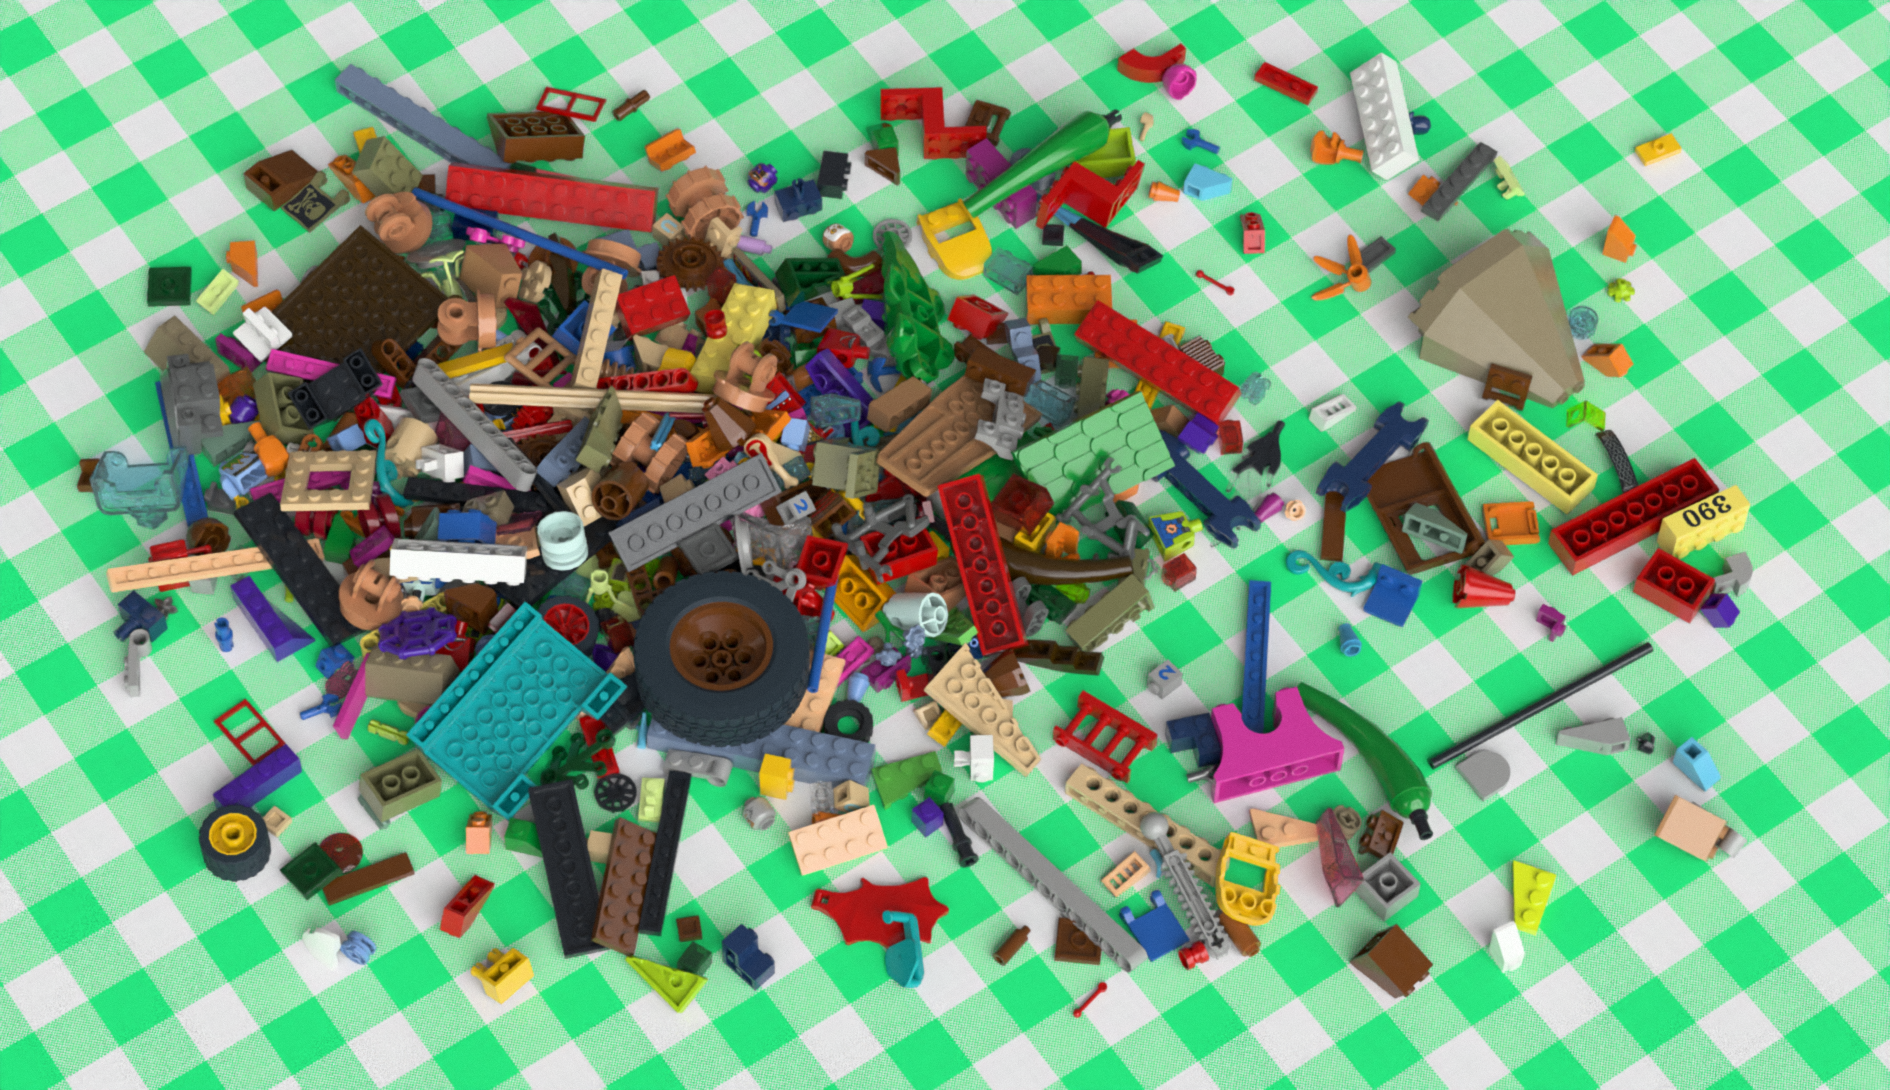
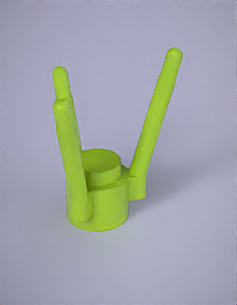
M871 264L848 276L833 281L831 283L833 295L835 297L842 296L844 300L848 298L882 299V295L850 293L853 291V282L857 281V278L854 277L874 268V265Z

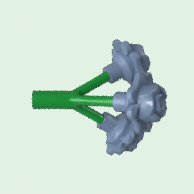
M882 610L875 614V617L885 628L884 650L875 654L876 660H880L881 665L887 667L895 665L897 659L902 658L900 652L892 649L890 631L903 641L902 644L907 647L905 657L909 655L917 659L922 655L925 649L923 644L926 637L924 628L916 624L914 627L911 626L909 630H903L894 626Z

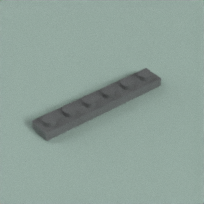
M1480 142L1427 200L1421 212L1439 222L1496 158L1498 151Z

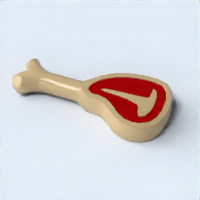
M757 433L744 444L745 453L750 458L762 453L769 468L773 469L784 481V488L789 489L791 486L798 485V479L791 476L779 463L778 457L773 451L772 441L767 435Z

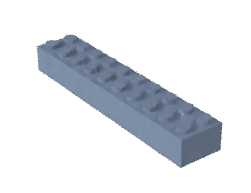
M653 717L647 733L648 749L668 753L669 749L722 757L731 761L735 768L758 773L760 772L765 754L791 759L792 768L795 769L793 777L795 781L831 789L848 780L867 787L875 761L876 744L783 724L773 733L770 732L768 736L762 739L757 738L755 742L741 743L740 746L730 747V745H726V747H715V745L709 747L700 745L698 742L697 744L688 742L686 738L681 739L673 735L672 731H667Z

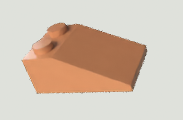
M952 556L938 561L932 567L908 575L904 591L939 594L944 599L948 612L966 596L958 562Z

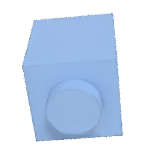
M791 418V421L784 427L781 443L784 447L797 452H805L810 431L807 420Z

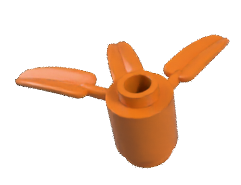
M1349 234L1347 237L1351 262L1348 270L1345 269L1344 265L1321 256H1314V261L1329 272L1336 275L1347 274L1349 282L1344 284L1338 283L1312 295L1311 298L1313 300H1324L1340 295L1345 291L1344 288L1349 285L1357 292L1366 291L1371 286V277L1366 267L1361 265L1362 258L1354 236Z

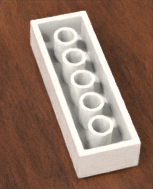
M1380 53L1350 72L1371 170L1388 180L1419 161L1397 62Z
M394 538L390 556V575H394L397 579H407L408 576L417 577L419 580L440 578V581L450 582L453 579H462V582L474 583L475 580H482L486 584H497V581L506 582L508 585H519L524 583L526 575L527 546Z

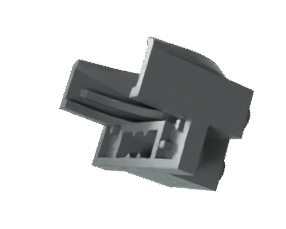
M188 354L167 356V368L160 375V382L174 452L177 456L201 454V439L223 436L220 417V396L214 365L210 364V361L190 363Z

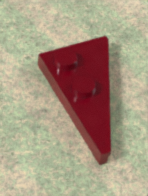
M512 297L504 301L527 335L537 327L548 333L536 304ZM539 337L534 341L542 350L548 345ZM555 351L548 356L551 358L554 367L560 362Z

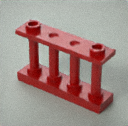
M1083 690L1078 696L1077 708L1080 710L1064 730L1057 725L1054 727L1053 740L1059 746L1067 747L1107 771L1116 780H1122L1128 784L1131 770L1128 767L1143 748L1151 752L1157 746L1158 734ZM1087 715H1091L1098 719V722L1082 741L1073 736V732ZM1109 726L1117 732L1103 751L1100 752L1092 747L1091 744L1104 727ZM1128 737L1135 741V744L1122 762L1119 763L1110 758L1109 756L1122 739Z

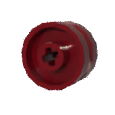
M338 510L296 511L295 527L298 528L303 536H310L314 533L315 538L327 540L335 514H338Z
M387 492L376 495L374 504L370 501L369 510H357L365 539L383 525L396 539L401 537L398 516L392 499Z

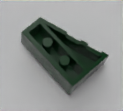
M785 258L776 270L775 276L788 307L832 291L831 283L844 277L845 273L838 258Z

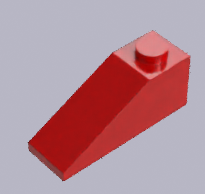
M474 875L444 907L440 930L451 936L461 938L471 927L494 889L495 883Z

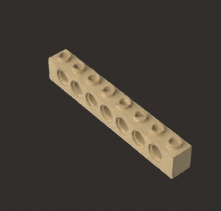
M1080 764L1067 780L1065 794L1150 848L1158 849L1155 841L1147 839L1140 830L1142 818L1148 813L1157 811L1149 803L1135 798L1130 791L1116 786L1115 782L1111 779H1105L1100 776L1092 767ZM1089 787H1095L1097 789L1091 790L1089 789ZM1107 799H1115L1116 801L1110 802ZM1131 810L1134 813H1127L1125 811ZM1162 813L1169 824L1166 834L1171 835L1168 839L1174 850L1178 849L1180 854L1186 853L1187 858L1185 862L1191 863V867L1188 870H1194L1196 877L1214 888L1216 865L1221 849L1214 848L1206 839L1195 836L1187 827L1176 824L1168 815ZM1181 846H1189L1190 848L1184 849ZM1205 857L1209 860L1203 861L1200 858ZM1230 857L1226 860L1225 872L1229 869Z

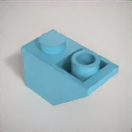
M1195 163L1184 181L1183 194L1201 201L1230 194L1233 178Z
M1693 737L1676 750L1673 764L1704 792L1721 779L1709 752Z

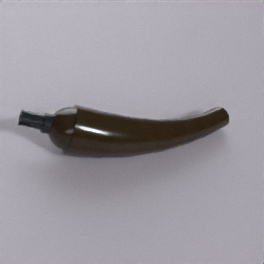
M935 516V522H931L929 528L945 536L944 538L950 542L951 550L956 557L947 522ZM1000 536L1012 582L1019 577H1025L1031 584L1068 585L1102 582L1128 577L1131 574L1134 575L1130 555L1107 559L1055 557L1022 547Z

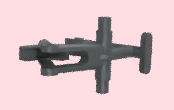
M1109 457L1104 463L1105 469L1089 486L1082 485L1080 487L1082 493L1062 514L1058 513L1055 517L1060 522L1069 524L1072 521L1070 518L1073 516L1083 526L1081 532L1088 538L1098 540L1120 556L1130 555L1131 560L1135 558L1134 549L1138 530L1146 537L1149 536L1150 531L1135 515H1128L1124 518L1113 502L1114 493L1106 479L1112 473H1119L1122 470V466L1117 465L1112 469L1111 464L1115 459ZM1101 487L1105 494L1103 503L1110 516L1097 524H1092L1078 509L1091 495L1098 496L1100 493L1098 488ZM1115 525L1122 529L1126 528L1123 545L1108 536L1106 531Z
M907 494L902 500L876 513L872 509L871 503H865L863 505L865 517L863 525L846 536L842 531L841 525L834 523L832 525V532L835 541L848 543V549L859 558L861 568L863 570L871 568L875 572L877 581L883 583L882 574L893 575L889 565L881 566L879 564L889 551L888 546L900 534L910 538L918 534L929 525V517L925 515L916 520L915 512L917 509L915 504H913L914 498L911 494ZM906 515V522L898 521L894 524V527L888 524ZM868 531L869 534L877 531L885 535L880 543H878L879 550L873 557L866 553L863 541L854 543L855 540Z

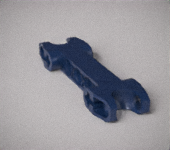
M1401 401L1388 407L1374 424L1373 428L1379 432L1345 467L1337 461L1334 462L1318 485L1316 494L1324 496L1330 491L1341 493L1344 500L1340 510L1344 513L1356 507L1366 498L1372 488V485L1367 482L1370 477L1400 446L1407 451H1411L1418 443L1429 420L1425 417L1415 422L1405 420L1401 416L1405 404Z
M1159 429L1175 466L1151 479L1158 482L1165 477L1208 517L1203 522L1207 531L1216 540L1230 548L1235 549L1239 546V540L1232 531L1234 527L1246 526L1252 531L1257 532L1261 528V522L1249 504L1238 495L1231 500L1227 499L1186 461L1190 457L1186 446L1179 442L1176 437Z

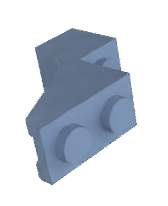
M629 229L595 238L614 241L633 248L641 254L639 269L642 271L657 270L656 261L658 251H660L657 242L636 248Z
M1026 318L1004 321L1006 338L1014 361L1036 370L1033 386L1025 397L1043 394L1039 355L1033 346L1030 324Z

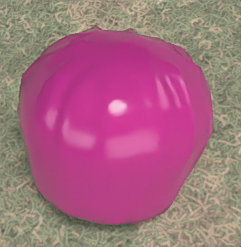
M1186 64L1172 65L1163 74L1162 83L1164 89L1172 98L1182 100L1196 86V71Z

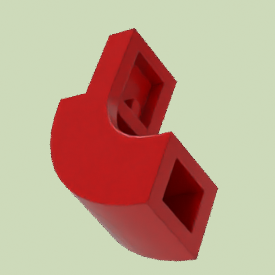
M1180 43L1165 54L1155 57L1145 56L1133 48L1118 58L1117 71L1134 81L1144 83L1161 82L1167 68L1174 64L1184 63L1186 47Z

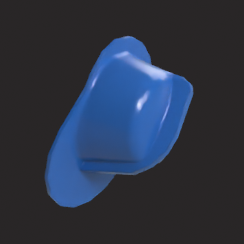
M634 345L623 347L618 351L604 353L602 363L605 359H609L610 366L616 361L618 369L622 364H625L626 371L630 367H633L635 370L636 365L632 355Z

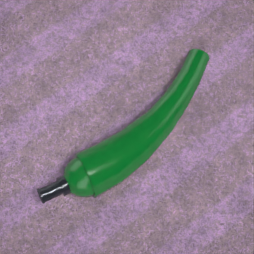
M1114 109L1106 115L1090 111L1078 114L1045 138L1007 170L964 200L963 204L971 216L976 218L1019 190L1103 148L1107 143L1112 125L1122 120L1121 114L1115 116L1120 111Z
M1300 682L1297 688L1305 708L1316 713L1335 727L1355 746L1371 768L1390 808L1403 818L1410 819L1411 823L1416 827L1420 840L1430 839L1433 836V831L1427 821V811L1431 805L1432 790L1420 768L1403 748L1377 725L1333 697Z

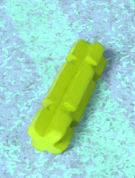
M374 719L368 724V731L373 734L379 733V736L392 741L398 740V743L407 745L410 741L406 736L408 733L402 730L400 732L398 728L385 723L381 725L379 721Z

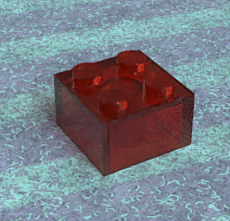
M1015 474L1010 477L991 502L996 522L1029 536L1054 505V501L1046 487Z

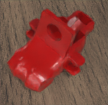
M884 468L883 473L886 478L878 483L876 493L865 496V503H871L872 509H874V512H877L902 500L907 494H911L914 500H916V497L923 495Z
M775 575L772 581L778 583L784 579ZM807 583L802 589L796 591L793 605L795 604L803 621L819 623L823 598L814 590V585ZM787 589L782 591L783 595L786 594ZM832 610L831 621L834 619V610Z

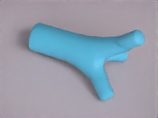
M646 712L642 713L641 725L637 724L636 726L638 731L637 748L639 749L646 748L647 733L650 725L647 726Z
M1153 849L1150 855L1157 865L1156 877L1160 878L1163 857L1158 849Z

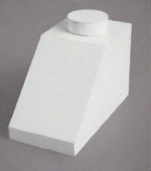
M1514 921L1493 930L1488 950L1502 973L1509 969L1513 971L1519 968L1525 954Z

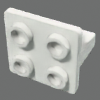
M266 307L255 313L248 308L242 313L245 323L233 332L234 336L260 362H263L270 356L271 349L277 350L292 337V333Z

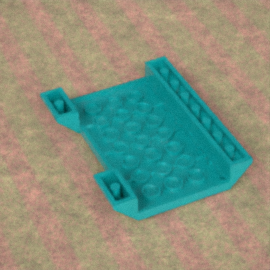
M524 602L406 736L425 756L488 809L509 821L510 817L513 818L528 801V788L537 786L525 776L527 772L580 712L599 720L627 686L611 672L607 674L543 621L542 615Z

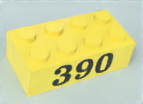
M1734 485L1663 518L1657 543L1663 551L1678 559H1682L1689 552L1701 550L1713 541L1718 542L1732 532L1737 533L1744 528L1750 503L1738 486Z

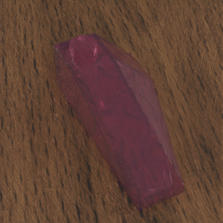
M1327 808L1316 821L1325 882L1335 906L1340 907L1364 881V877L1332 808Z

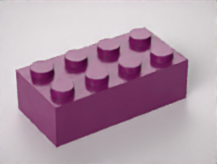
M986 138L967 150L965 175L968 181L974 183L978 190H980L1012 165ZM1029 185L997 203L993 208L999 210L1008 224L1011 223L1017 229L1036 217L1037 192Z

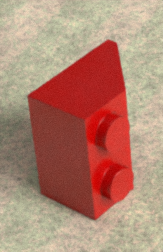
M971 294L956 298L947 320L951 321L955 328L971 332L970 335L972 337L982 340L983 338H988L990 334L992 336L998 324L1003 323L1009 313L979 296Z
M807 535L796 567L805 573L806 584L809 583L819 589L834 586L848 548V543Z

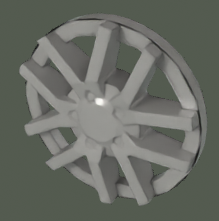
M888 219L880 222L875 227L873 240L880 251L883 250L882 244L885 238L876 234L882 235L885 231L894 232L900 237L905 248L910 247L912 231L905 222L897 219ZM888 224H894V228H889ZM896 224L901 225L903 227L897 229Z

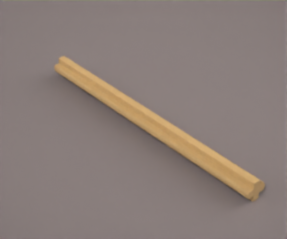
M471 383L469 399L473 403L597 408L608 389ZM615 390L622 410L703 413L704 402L710 397H718L716 394Z

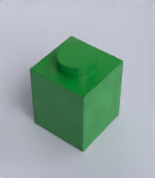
M934 770L924 787V800L930 797L938 807L949 802L954 793L955 779Z

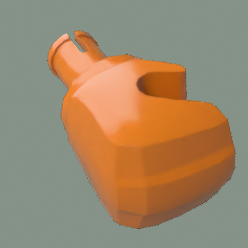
M1324 131L1317 132L1310 146L1312 161L1323 165L1339 164L1342 159L1361 163L1364 150L1346 147V144H1344L1345 140H1342L1336 132H1333L1332 137L1329 138Z
M260 422L249 426L248 431L257 442L254 446V451L258 454L264 466L265 474L268 477H276L284 473L287 469L289 453L282 442L274 435L267 436Z

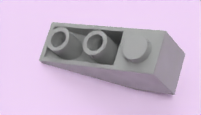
M1622 717L1607 718L1597 723L1588 722L1575 728L1566 727L1558 731L1556 745L1602 755L1628 751L1630 737Z

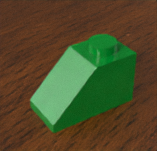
M885 122L866 127L874 150L896 148L897 155L899 156V141L892 125Z
M1067 245L1033 264V275L1082 274V261Z
M814 342L793 343L795 369L805 363H809L817 355Z
M335 514L323 551L325 561L342 564L351 558L349 551L357 545L355 536L341 515Z
M510 817L504 836L506 850L542 857L536 825L533 822Z

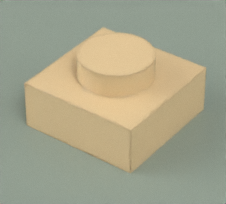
M276 806L262 818L266 823L268 832L275 837H278L292 823V818Z

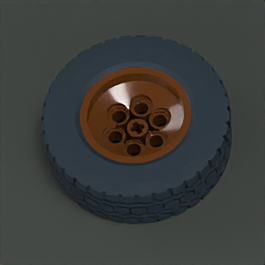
M713 571L703 573V575L690 576L687 580L683 579L676 582L675 586L671 585L663 591V594H659L645 610L638 624L634 639V667L638 692L651 716L658 723H661L663 728L669 732L672 731L673 735L681 739L686 738L688 742L694 744L698 742L700 745L709 747L715 745V747H726V745L733 747L740 746L741 743L755 742L757 738L762 739L768 736L770 732L773 733L779 729L782 723L785 724L791 718L792 713H795L800 702H802L810 675L809 637L806 625L795 604L793 605V602L786 594L783 595L781 590L775 586L772 587L771 583L763 579L758 580V577L749 574L745 576L744 573H729V571H718V573Z

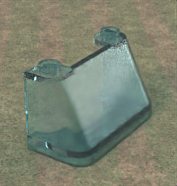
M186 446L170 449L167 454L168 463L129 465L123 453L119 451H104L89 479L98 509L106 515L172 512L179 509L183 500L189 462Z

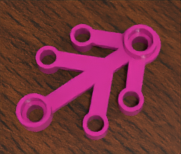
M467 227L466 234L470 235V240L481 243L491 241L506 244L512 253H517L521 248L524 249L526 242L503 235L502 239L491 237L487 230L475 227Z

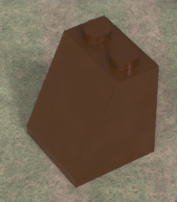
M1397 924L1378 931L1349 961L1356 969L1395 999L1401 996H1409L1415 990L1414 985L1418 981H1423L1430 974L1428 970L1433 966V963Z

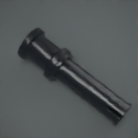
M944 803L940 806V809L944 813L943 818L953 840L952 848L959 856V865L964 868L970 867L978 862L979 857L972 849V840L964 833L953 803Z

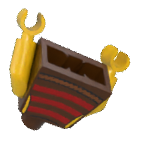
M830 488L828 491L820 493L819 498L813 503L816 511L810 513L807 523L810 534L814 537L827 539L833 534L832 525L834 523H838L841 526L857 514L856 511L858 510L859 516L865 521L864 503L859 498H846V491L844 490L837 492L835 489Z

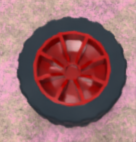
M559 595L547 599L536 610L542 615L543 621L590 658L599 633V620L596 617L595 611L587 602L582 601L578 597Z

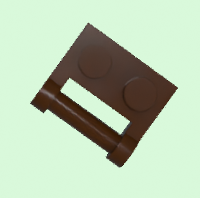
M976 100L965 126H986L987 130L993 115L998 116L992 133L987 132L986 137L996 147L1000 140L999 135L1011 112L1007 108Z
M1492 363L1482 399L1499 400L1501 403L1517 407V410L1523 411L1533 376ZM1494 387L1519 395L1520 398L1517 399L1491 390Z

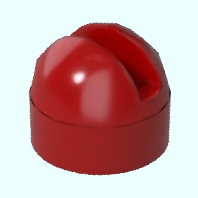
M520 252L516 253L514 259L520 270H523L526 266L522 264L523 262L528 263V258Z

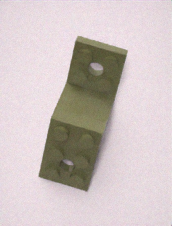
M837 437L817 442L813 451L815 465L811 471L812 485L846 491L845 497L852 499L877 492L880 465L876 463V458L882 449L848 444L849 438Z

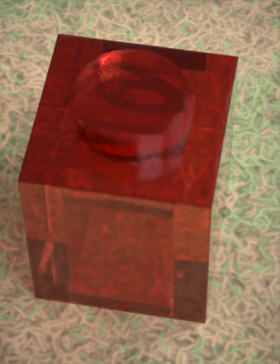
M718 266L706 280L708 296L725 303L734 283H737L736 274Z
M1240 420L1219 422L1217 434L1219 435L1218 441L1221 455L1242 453L1243 435Z
M1183 553L1163 565L1161 577L1164 584L1170 586L1176 592L1196 580L1197 567Z
M620 614L600 623L607 645L615 653L621 652L624 647L634 644V638L628 622Z

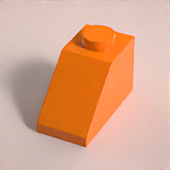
M1617 215L1614 216L1608 229L1602 255L1626 263L1628 257H1633L1637 245L1634 244L1636 235Z
M255 240L230 242V251H226L227 263H231L232 272L253 287H258V261Z
M1594 343L1581 356L1584 361L1606 377H1622L1627 374L1628 369L1633 365L1622 344Z

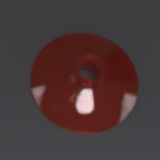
M348 833L332 834L319 845L341 868L342 874L354 870L360 864L363 857V848L360 841ZM338 848H343L340 852L336 851Z

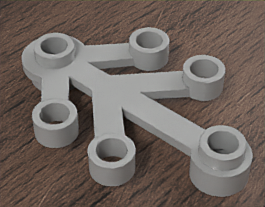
M766 561L762 569L766 574H775L784 579L778 583L759 575V572L755 569L747 570L745 576H747V574L750 575L752 572L755 577H758V580L763 579L771 583L772 587L775 586L781 591L787 589L786 596L792 602L796 591L802 589L806 584V575L801 569L793 568L787 571L778 567L775 561ZM769 564L772 565V571L768 570ZM796 575L799 579L798 583L794 581V577Z

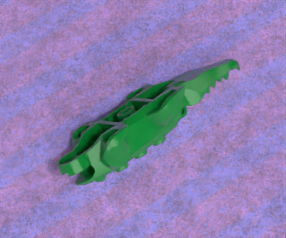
M885 231L881 235V237L885 238L882 244L884 259L881 263L883 264L882 276L885 279L884 314H882V319L887 326L885 331L887 337L886 344L889 353L895 358L897 363L896 370L902 373L905 380L914 376L919 381L922 379L926 384H929L938 378V370L949 367L955 358L952 344L941 336L938 323L944 316L945 305L939 292L928 287L900 237L892 231Z

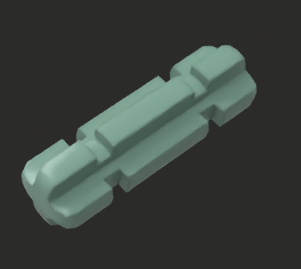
M360 794L358 802L364 806L371 819L376 821L375 824L380 830L387 829L391 824L390 820L388 819L381 823L362 794Z

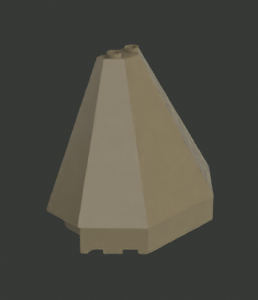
M1504 229L1450 266L1437 278L1440 281L1433 290L1429 289L1420 300L1421 307L1411 312L1408 316L1419 328L1418 332L1423 336L1419 358L1421 360L1485 384L1492 363L1531 375L1533 378L1527 399L1552 409L1558 404H1564L1572 394L1579 393L1585 386V380L1549 248L1529 231L1524 233L1521 230H1514L1512 232L1509 229Z

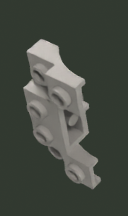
M985 378L981 398L996 404L993 412L992 422L978 420L975 439L991 446L999 457L1013 460L1011 451L1017 448L1018 439L1021 440L1024 432V427H1022L1026 418V413H1023L1024 396L1005 391L1006 384Z

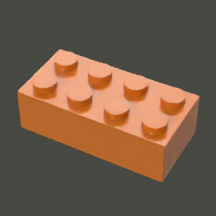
M1027 275L1026 309L1027 321L1030 325L1039 324V319L1047 318L1049 324H1081L1097 300L1112 308L1111 275Z

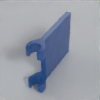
M805 301L788 307L786 302L785 309L790 310L787 315L784 316L778 310H772L769 316L774 318L769 320V324L771 326L784 324L820 333L835 317L838 309Z
M1159 890L1153 891L1150 896V901L1156 909L1137 919L1134 918L1128 906L1121 908L1119 913L1121 920L1128 926L1137 942L1147 952L1150 962L1190 942L1189 937L1171 912Z

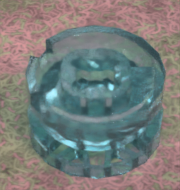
M1579 306L1570 312L1568 321L1572 336L1579 340H1586L1595 334L1598 315L1593 309Z
M1257 371L1253 372L1241 386L1240 391L1242 394L1240 396L1243 399L1247 398L1253 406L1257 405L1266 396V389H1270L1271 382L1267 378H1262V375Z

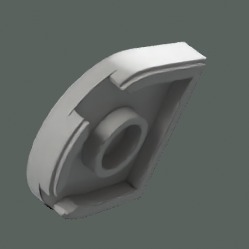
M1491 751L1476 753L1456 766V770L1483 802L1503 790L1510 778L1508 762L1501 755Z

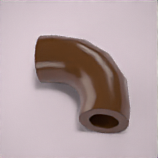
M838 248L827 256V258L839 259L845 276L871 264L874 265V268L854 278L865 277L882 269L883 265L881 263L883 259L874 250L860 257H852Z

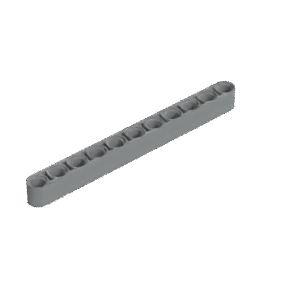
M975 797L959 809L958 813L961 820L1066 918L1076 921L1073 924L1080 931L1088 935L1093 943L1101 947L1102 951L1120 968L1129 973L1147 960V952L1133 937L983 799Z

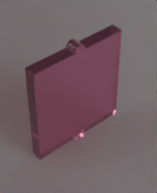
M542 511L511 515L508 523L502 524L496 531L497 536L531 531L542 516Z

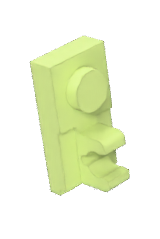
M1501 156L1494 159L1497 166L1495 168L1496 173L1501 179L1505 178L1504 181L1497 185L1501 191L1507 188V191L1502 196L1506 200L1515 195L1518 197L1520 195L1524 196L1525 193L1509 164Z
M222 269L196 302L214 315L239 285V281Z
M642 777L638 821L660 822L665 779Z

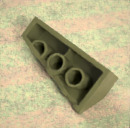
M1084 357L1083 365L1078 366L1077 377L1081 378V383L1077 382L1075 395H1079V400L1074 402V413H1077V418H1073L1072 422L1105 406L1109 359Z
M612 386L609 387L591 415L576 457L577 462L599 473L603 466L607 467L612 459L611 454L616 447L615 443L620 435L618 433L623 426V423H621L623 412L615 388Z
M1131 574L1128 577L1122 578L1112 591L1104 593L1101 600L1095 605L1089 606L1080 618L1072 620L1065 631L1068 638L1082 652H1091L1108 640L1109 634H1118L1129 620H1132L1134 623L1141 617L1139 615L1145 609L1150 612L1155 607L1149 591Z

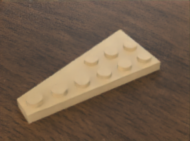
M965 643L926 686L924 691L975 735H993V750L1022 775L1027 777L1040 762L1041 758L1029 739L1019 729L1018 722L1015 718H1012L1007 710V705L990 679L986 678L980 669L981 665L977 659L973 658L969 652L970 648Z

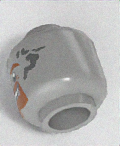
M751 797L744 803L745 807L742 811V816L752 829L763 831L771 827L775 821L776 812L766 798Z

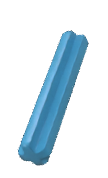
M669 413L664 414L650 444L651 450L655 449L656 452L660 450L672 428L675 417H669Z

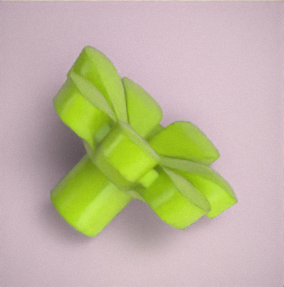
M1617 278L1615 283L1611 282L1608 285L1609 290L1607 294L1610 297L1615 295L1614 301L1620 303L1622 298L1628 302L1631 300L1630 295L1635 294V289L1625 279Z
M606 591L602 595H594L596 602L593 603L592 608L594 611L602 608H610L612 611L615 603L611 600L608 591ZM614 592L615 598L618 599V594Z

